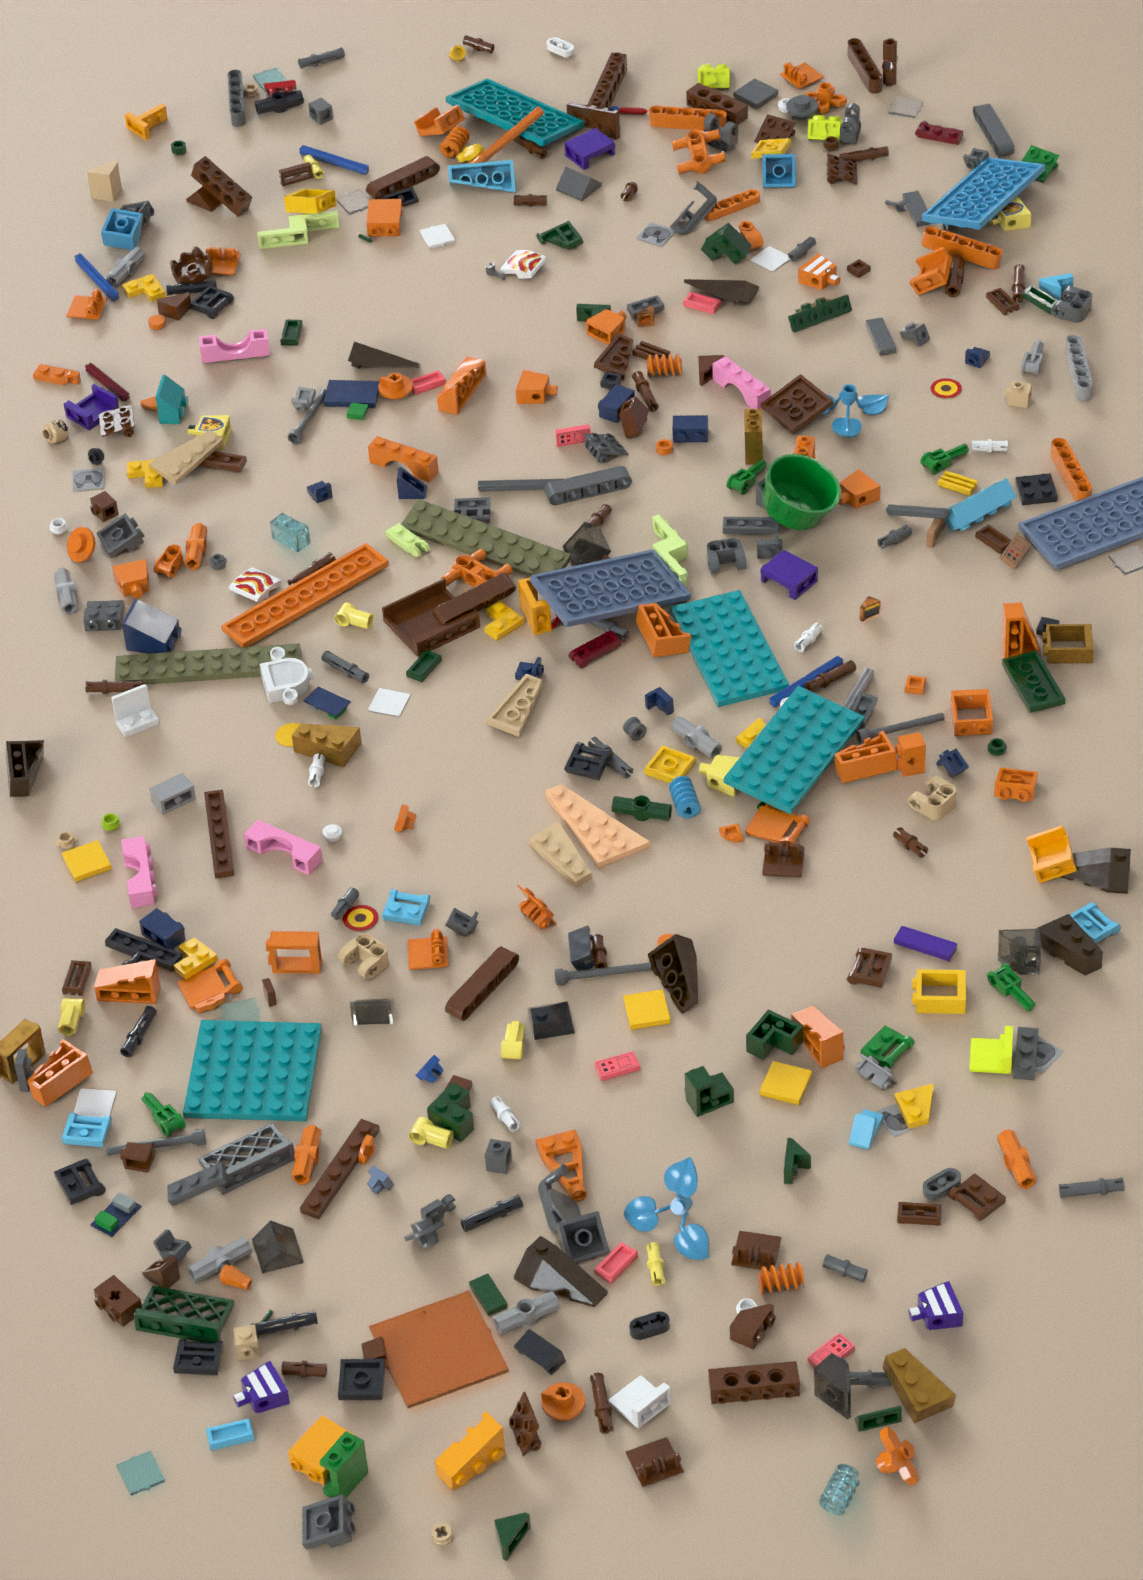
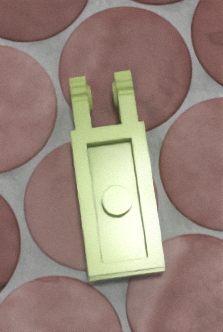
M400 523L385 531L388 539L416 558L421 556L419 549L424 552L430 550L427 542L417 537Z

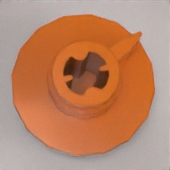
M391 373L387 377H379L378 389L383 397L399 399L412 392V381L400 373Z
M79 527L70 534L67 542V553L73 561L82 563L92 556L96 547L93 532L89 528Z
M568 1382L556 1383L549 1386L544 1392H541L542 1409L552 1419L559 1421L571 1420L583 1412L585 1394L575 1384Z

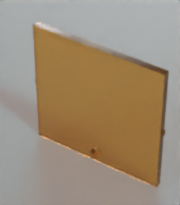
M469 1290L369 1326L374 1339L378 1337L384 1339L387 1358L385 1359L386 1369L390 1371L407 1409L509 1372L491 1335V1329L487 1327Z

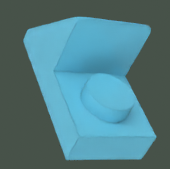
M1068 273L1040 278L1038 288L1055 299L1061 300V292L1067 286H1073V275Z
M863 1109L861 1114L856 1113L849 1145L869 1150L883 1122V1114Z

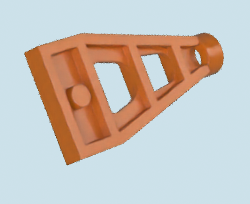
M576 1130L535 1139L540 1158L551 1172L561 1165L553 1157L572 1153L573 1160L563 1164L567 1166L569 1171L576 1169L577 1177L566 1179L562 1176L558 1181L575 1202L584 1200L587 1197V1192L583 1181L582 1147Z

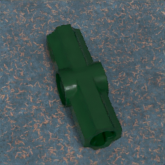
M644 795L637 796L634 799L614 796L611 810L614 813L633 815L637 821H646L649 818L670 821L672 805L651 802Z

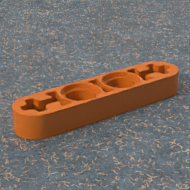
M750 189L720 200L704 219L712 221L760 202V192L756 189Z

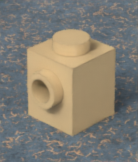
M1011 381L1010 386L1006 387L1005 390L1007 405L1028 408L1032 396V384Z
M255 1325L233 1328L238 1361L260 1358Z

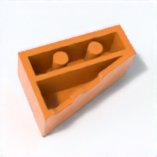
M1022 602L1003 604L1001 646L1004 658L1036 650L1041 656L1039 642Z
M657 603L638 605L636 623L653 657L689 652L691 635L684 633L678 623H673L670 620V615Z
M884 731L879 732V736L872 740L867 738L863 744L857 747L852 745L835 754L836 774L842 783L897 770L896 750Z
M156 959L100 969L94 987L97 1001L156 1004L161 987Z
M814 1006L791 1014L792 1021L803 1025V1044L821 1068L843 1060L845 1045L843 1043V1031Z
M64 1039L60 1041V1047L55 1052L52 1051L49 1054L50 1059L45 1064H41L27 1080L33 1099L44 1107L93 1074L88 1055Z

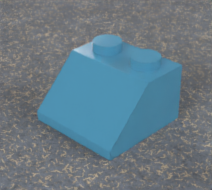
M763 154V188L795 187V154Z
M111 208L101 231L104 246L128 250L134 249L140 240L143 214Z

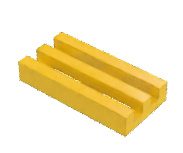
M945 470L944 475L938 480L937 486L970 496L978 486V481Z

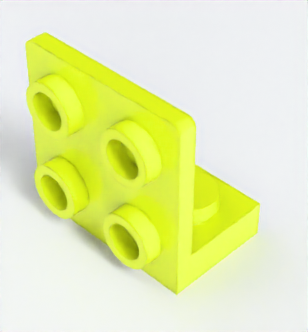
M702 64L698 68V83L709 88H730L731 67H727V64H718L717 67H711V64Z
M825 115L813 116V118L808 120L807 139L825 140L829 136H834L840 141L841 117L831 116L827 119Z
M1005 1026V1032L1000 1034V1039L971 1038L970 1072L1011 1074L1013 1026Z

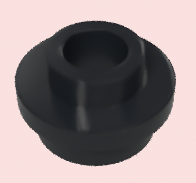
M92 448L88 451V459L92 464L99 465L104 460V453L99 448Z

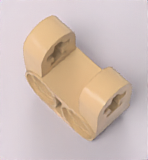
M933 775L925 783L931 795L928 797L921 792L915 791L908 797L907 801L913 810L932 820H939L955 807L956 787L941 777Z
M366 933L358 935L343 946L337 955L338 960L346 966L352 964L357 959L364 961L359 966L358 974L366 980L374 978L389 964L387 947Z

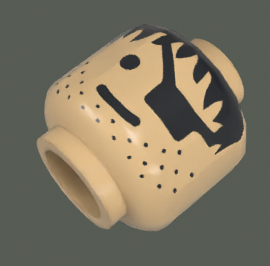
M54 420L44 425L42 435L49 443L56 444L67 439L69 428L62 420Z

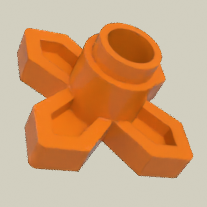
M828 82L819 84L817 92L810 91L804 94L817 100V112L819 114L829 112L830 106L842 107L847 105V98L843 94H835V88Z
M889 1427L880 1430L881 1441L887 1449L876 1457V1465L880 1472L891 1474L899 1470L903 1480L909 1485L919 1482L918 1472L910 1460L915 1457L914 1446L906 1439L900 1442L895 1431Z

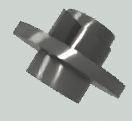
M799 95L787 102L786 110L792 115V120H805L818 110V102L813 97Z
M430 1217L421 1219L410 1225L413 1232L405 1235L404 1239L409 1241L416 1238L418 1245L421 1248H425L439 1241L436 1229L444 1226L445 1223L443 1220L433 1223Z

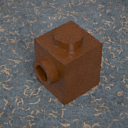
M106 491L90 498L92 514L94 516L97 515L103 522L119 515L116 500Z

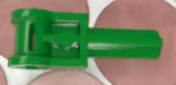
M962 444L946 452L940 448L933 452L925 453L920 463L922 466L928 467L932 474H938L942 469L951 466L952 459L969 452L967 444Z
M761 459L748 470L741 468L735 474L729 476L726 487L739 491L741 495L746 494L748 489L756 483V475L767 467V463L764 459Z
M1004 963L1001 965V968L987 973L991 986L996 988L1004 997L1010 994L1026 1011H1032L1036 1006L1035 1002L1021 989L1022 980L1013 972L1008 964Z
M145 1092L144 1096L141 1097L142 1102L153 1112V1122L166 1137H170L172 1132L186 1127L182 1115L170 1104L163 1106L152 1093Z

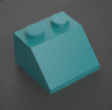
M162 375L155 396L159 423L180 424L182 417L185 416V406H188V396H185L184 388L168 376Z

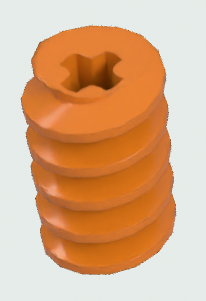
M462 126L453 127L439 146L441 154L446 158L457 156L470 139L469 131Z
M657 354L654 359H652L651 355H648L647 375L651 372L652 376H655L657 371L659 376H662L664 371L666 376H668L671 371L673 376H675L678 371L680 376H682V358L680 359L678 354H676L674 359L671 354H669L668 359H666L664 354H662L661 359H659Z
M796 1262L795 1269L791 1263H788L786 1270L783 1264H779L778 1271L774 1265L770 1266L769 1272L765 1266H762L760 1273L758 1271L761 1294H764L765 1288H768L769 1292L773 1293L774 1287L777 1288L778 1292H781L784 1285L787 1291H790L792 1284L796 1290L799 1289L800 1283L804 1287V1275L800 1262Z

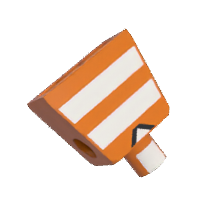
M817 254L798 269V283L819 290H823L829 284L837 286L840 283V277L837 276V266L822 255Z

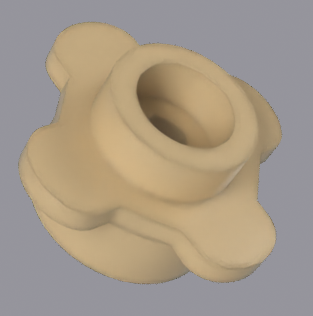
M63 831L58 835L55 845L70 850L73 844L78 841V837L73 836L70 831Z

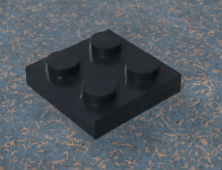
M1051 473L1015 477L1022 505L1057 502L1058 496Z
M341 1359L338 1400H383L385 1359Z

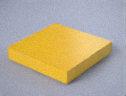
M791 139L760 140L752 151L751 157L756 159L763 158V154H785L791 145Z
M662 745L644 768V774L670 783L678 776H686L696 763V757Z
M98 840L62 852V858L75 882L112 869L111 863Z
M663 989L623 995L630 1030L671 1024Z
M773 1061L759 1090L760 1096L799 1105L812 1077V1070Z

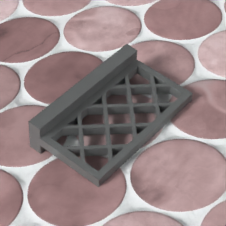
M270 1123L199 1157L198 1160L204 1169L215 1165L207 1163L211 1160H217L216 1164L223 1160L231 1161L230 1165H225L227 1183L218 1186L219 1191L223 1195L295 1160V1150L291 1140H286L278 1129ZM269 1132L273 1133L271 1137H263V1135ZM254 1142L253 1146H246L245 1144ZM259 1143H268L267 1147L258 1146ZM229 1151H236L234 1155L226 1154ZM241 1151L250 1152L248 1156L240 1155Z

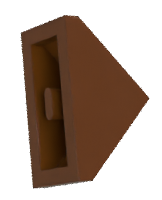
M203 186L186 199L187 202L210 212L222 204Z
M189 292L156 299L158 313L178 321L191 309Z
M724 355L698 356L699 385L703 386L713 379L712 363L725 357Z
M175 1256L158 1259L142 1272L144 1277L158 1287L170 1288L180 1279Z

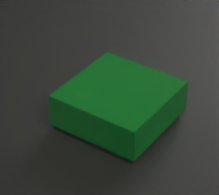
M351 403L346 413L347 418L364 420L368 411V405Z

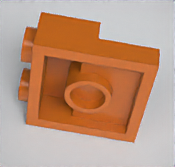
M1000 767L995 781L994 796L1004 800L1013 798L1021 802L1033 801L1038 772Z

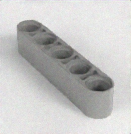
M1069 335L1066 338L1065 354L1075 395L1080 401H1089L1092 398L1093 382L1082 339L1078 335Z

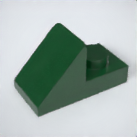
M577 303V321H586L606 309L611 311V305Z
M787 1138L784 1184H792L793 1176H797L798 1168L811 1169V1155L795 1140Z

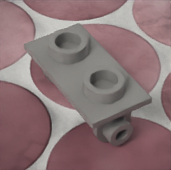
M860 1054L863 1061L855 1065L858 1074L867 1080L874 1074L875 1076L871 1082L881 1090H889L891 1081L895 1084L898 1083L893 1077L894 1072L886 1066L884 1068L878 1065L879 1062L872 1056L867 1058Z

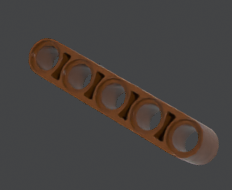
M858 38L849 39L847 42V56L867 90L873 94L880 93L882 91V74L862 41Z
M425 156L370 182L366 187V193L374 199H382L384 195L410 188L437 175L440 165L429 156Z
M502 573L439 605L433 610L432 615L442 626L474 610L479 612L510 596L517 587L507 573Z
M502 946L498 947L447 1001L445 1012L462 1021L467 1020L515 969L519 962V955Z

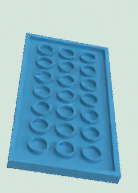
M987 157L922 215V221L931 224H944L945 226L954 225L960 228L981 229L1045 171V164Z

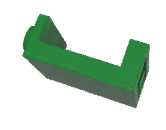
M345 1431L319 1461L322 1467L330 1471L331 1479L323 1488V1494L330 1498L342 1494L347 1498L369 1473L364 1440L348 1431Z

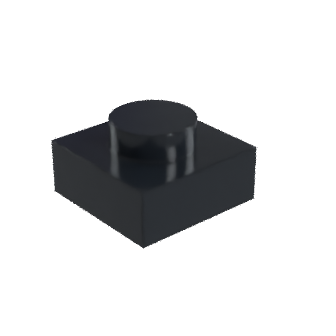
M605 372L600 382L601 388L613 389L616 384L620 385L622 374Z
M1041 617L1036 628V634L1042 635L1043 632H1046V624H1060V620Z

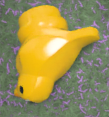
M480 144L467 146L456 156L458 162H472L479 154L484 152V149Z

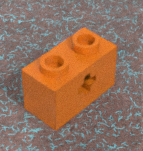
M921 733L898 736V745H895L898 756L896 759L897 770L901 771L903 777L925 773L926 744Z

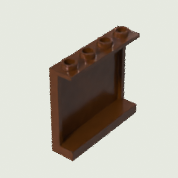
M441 579L382 607L383 621L417 657H420L425 650L432 651L480 628V617L476 610L442 626L434 618L432 612L436 607L455 598L446 589L445 579Z

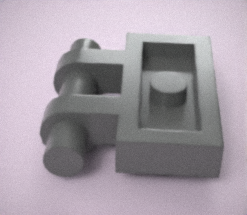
M490 497L455 499L454 512L484 523L490 522V515H484L490 514Z

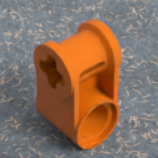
M750 221L740 222V234L751 244L750 250L763 247V237L753 223Z
M173 544L166 548L154 564V573H162L169 578H173L176 575L177 571L184 564L182 549L179 545Z

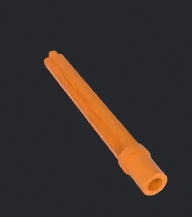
M540 107L535 108L469 164L487 162L544 114L543 110Z

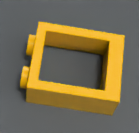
M301 189L284 196L285 210L289 213L319 214L337 206L335 190Z
M917 969L916 978L912 977V990H916V993H912V1005H916V1013L965 1014L966 970ZM922 985L957 986V996H922Z

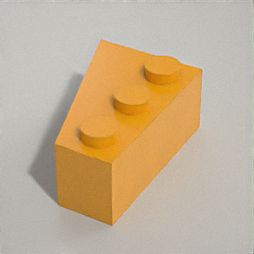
M487 1411L481 1415L483 1420L474 1428L470 1426L466 1430L468 1434L459 1443L454 1441L434 1461L436 1475L452 1491L464 1486L468 1480L477 1474H481L489 1465L501 1460L506 1454L503 1427Z

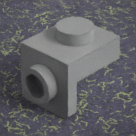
M298 387L295 398L291 400L294 408L299 411L309 410L314 401L316 391L312 388Z

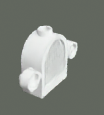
M275 647L270 651L272 661L260 664L261 678L269 703L284 701L287 705H294L298 702V697L307 691L309 680L313 679L311 668L308 669L305 663L299 659L285 658V650L281 647Z

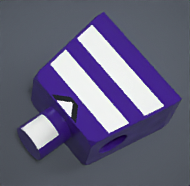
M950 1281L920 1292L918 1294V1307L908 1309L910 1320L913 1322L923 1319L928 1330L963 1326V1311Z
M271 1361L266 1362L242 1377L241 1385L243 1391L233 1395L238 1408L249 1403L255 1413L290 1404L288 1390Z

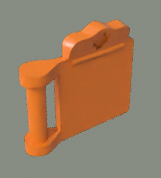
M766 804L765 806H760L746 827L745 833L779 844L783 842L784 847H786V843H789L790 847V844H796V839L804 827L809 825L811 820L806 815H795V810L790 815ZM793 822L797 823L790 836L784 837Z
M222 959L214 966L200 971L189 979H182L177 982L190 1009H196L198 1013L214 1010L218 1005L226 1002L225 995L237 994L242 991L243 986L235 978L228 959ZM217 972H224L230 985L225 988Z

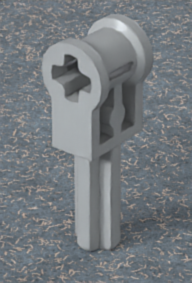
M1040 339L1034 342L1031 352L1025 353L1021 364L1022 374L1027 372L1035 373L1036 376H1039L1043 363V354L1041 352L1044 346Z

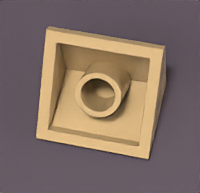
M117 160L87 170L92 199L113 202L122 189Z

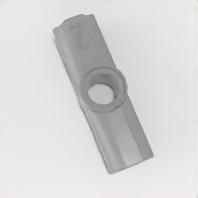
M136 246L125 258H118L115 268L106 276L107 281L116 287L128 275L133 276L137 270V265L146 257L145 252Z
M59 568L54 573L58 600L61 602L63 612L68 615L74 614L78 609L74 582L71 580L69 570Z
M680 716L676 717L671 724V730L681 736L690 749L697 748L713 759L722 751V745L711 738L703 726L699 725L696 727Z
M241 1237L223 1248L215 1246L207 1252L205 1258L187 1267L188 1273L194 1283H199L215 1273L220 1274L226 1264L229 1266L233 1265V1263L252 1253V1248L245 1237Z
M548 1292L532 1300L524 1298L516 1303V1307L493 1316V1323L499 1334L506 1333L519 1326L531 1327L536 1323V1319L560 1309V1305L554 1292Z

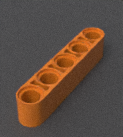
M652 106L649 108V123L652 127L699 129L704 131V120L709 113L718 116L719 126L724 128L727 123L726 112L723 110Z
M932 226L924 229L921 242L923 247L933 251L944 247L952 257L960 255L965 261L990 269L1000 267L1003 251L999 247Z
M1053 439L1051 442V459L1075 502L1092 496V485L1066 439Z

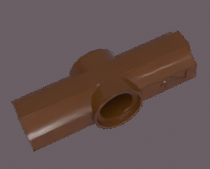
M893 38L883 41L882 69L883 84L886 86H892L897 83V41Z
M960 255L952 257L951 268L945 287V293L949 297H956V295L960 294L961 284H963L964 259Z

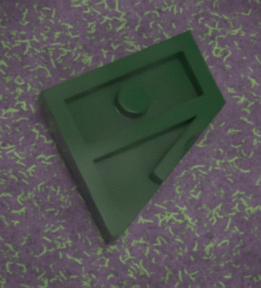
M570 221L541 233V237L545 241L568 250L584 243L582 237Z

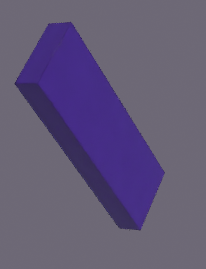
M901 926L894 937V944L949 962L957 950V943L905 926Z

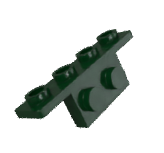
M843 295L832 300L821 297L816 299L815 303H804L800 305L801 308L795 310L796 313L788 316L792 332H796L852 311L849 296Z

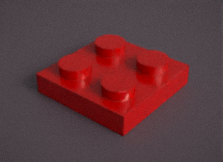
M296 81L264 83V90L269 95L284 91V93L297 90Z

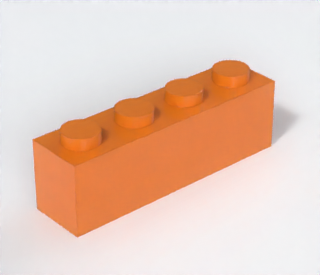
M467 356L460 363L459 368L452 374L449 382L445 384L441 393L437 395L436 402L438 403L439 411L455 415L459 414L486 376V362L484 360Z

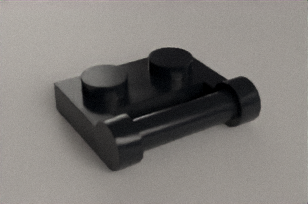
M209 285L190 302V308L214 319L223 307L234 301V296L227 291ZM222 298V300L216 306L211 308L219 299Z
M577 742L564 770L566 773L600 781L608 761L613 757V751L585 746L584 743ZM586 753V754L598 756V757H601V758H600V759H596V758H592V757L583 756V755H580V754Z
M88 1159L80 1160L54 1171L55 1178L71 1205L94 1195L101 1196L106 1191L104 1185L99 1183L91 1169L92 1165ZM78 1172L85 1173L91 1186L86 1187Z
M179 1339L173 1366L174 1373L218 1375L221 1355L224 1349L223 1341L210 1343L188 1342L187 1339Z

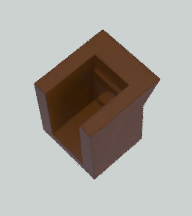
M127 1142L126 1147L122 1148L120 1154L124 1169L146 1173L149 1172L156 1156L153 1142L149 1144Z

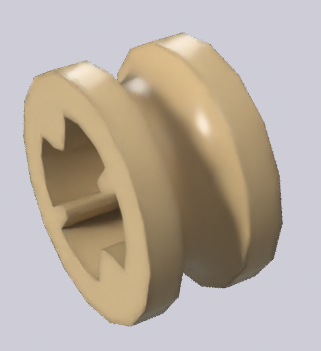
M248 83L244 86L245 96L252 98L259 94L257 84Z
M439 1523L432 1528L433 1541L437 1545L445 1546L452 1541V1529L448 1524ZM443 1531L446 1532V1536H445V1537H444L443 1535H442V1538H439V1537H438V1533H439V1532H440L441 1534H442Z

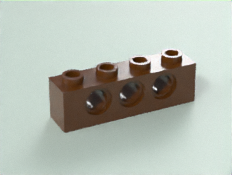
M697 83L686 91L687 105L693 108L723 110L726 112L727 122L737 125L748 118L747 104L701 83Z
M204 156L194 163L191 177L237 217L249 209L252 196L210 159Z
M797 1361L708 1369L711 1404L800 1396Z

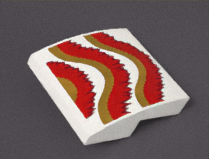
M516 250L500 270L502 274L516 273L518 279L532 278L545 263L547 257L532 251Z
M252 567L239 575L231 583L229 590L259 602L269 597V591L280 587L281 580Z

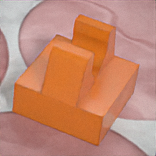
M401 805L394 828L395 831L402 832V829H413L417 815L408 811L409 806Z

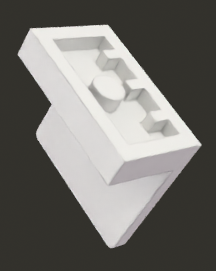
M146 684L112 696L116 725L124 737L159 725V719L151 709Z
M639 1376L611 1397L609 1404L639 1429L671 1404L670 1387L665 1382L658 1387H654L643 1376Z

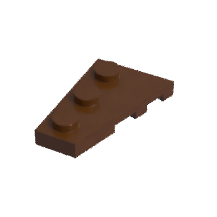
M618 333L594 362V368L603 372L622 374V380H624L633 346V339Z

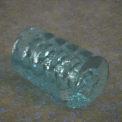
M839 1464L835 1467L831 1479L820 1496L819 1504L823 1509L838 1516L845 1513V1508L849 1506V1501L852 1500V1495L860 1484L858 1479L859 1473L854 1467L847 1464Z

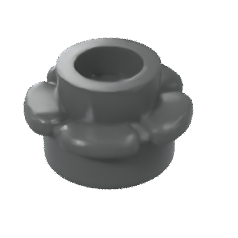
M215 554L209 559V564L214 570H222L226 566L227 559L221 554Z

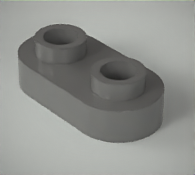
M946 1168L928 1178L923 1183L924 1196L931 1200L945 1196L954 1186L957 1187L961 1184L960 1172L954 1168Z

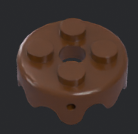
M197 246L193 247L190 253L182 252L178 262L176 260L170 261L172 275L178 284H181V282L205 281L213 270V263L209 254H204Z

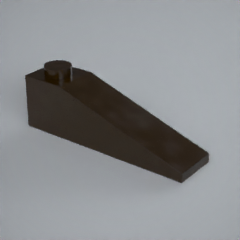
M684 279V283L731 301L735 306H744V303L750 304L759 290V286L745 280Z
M1111 847L1073 853L1077 871L1061 876V878L1070 881L1076 879L1084 882V885L1089 887L1092 884L1101 887L1102 891L1108 893L1128 894L1131 849Z
M675 934L649 952L648 957L653 973L660 978L662 986L667 988L671 999L680 1012L685 1013L698 1004L697 955L692 939Z

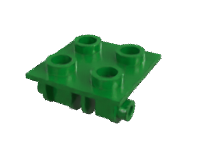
M1031 145L1022 162L1045 164V171L1036 178V180L1044 182L1050 171L1058 168L1059 163H1057L1059 155Z

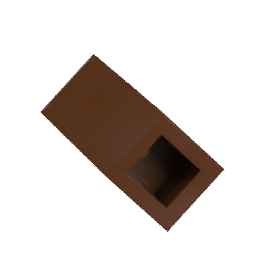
M636 396L624 402L619 413L627 439L642 433L643 425L647 421L650 411Z
M766 1304L741 1310L730 1325V1340L754 1349L757 1343L763 1341L768 1327H772L775 1322L774 1305Z

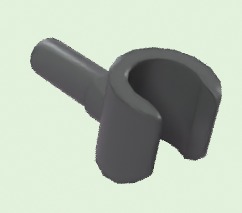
M889 200L885 201V204L894 206L897 212L907 209L904 207L907 204L905 200L898 203Z
M489 263L490 267L485 266L487 275H495L505 280L506 277L496 270L494 263Z

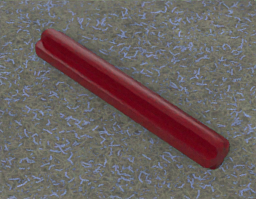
M93 363L86 364V371L121 400L126 401L130 398L128 391Z

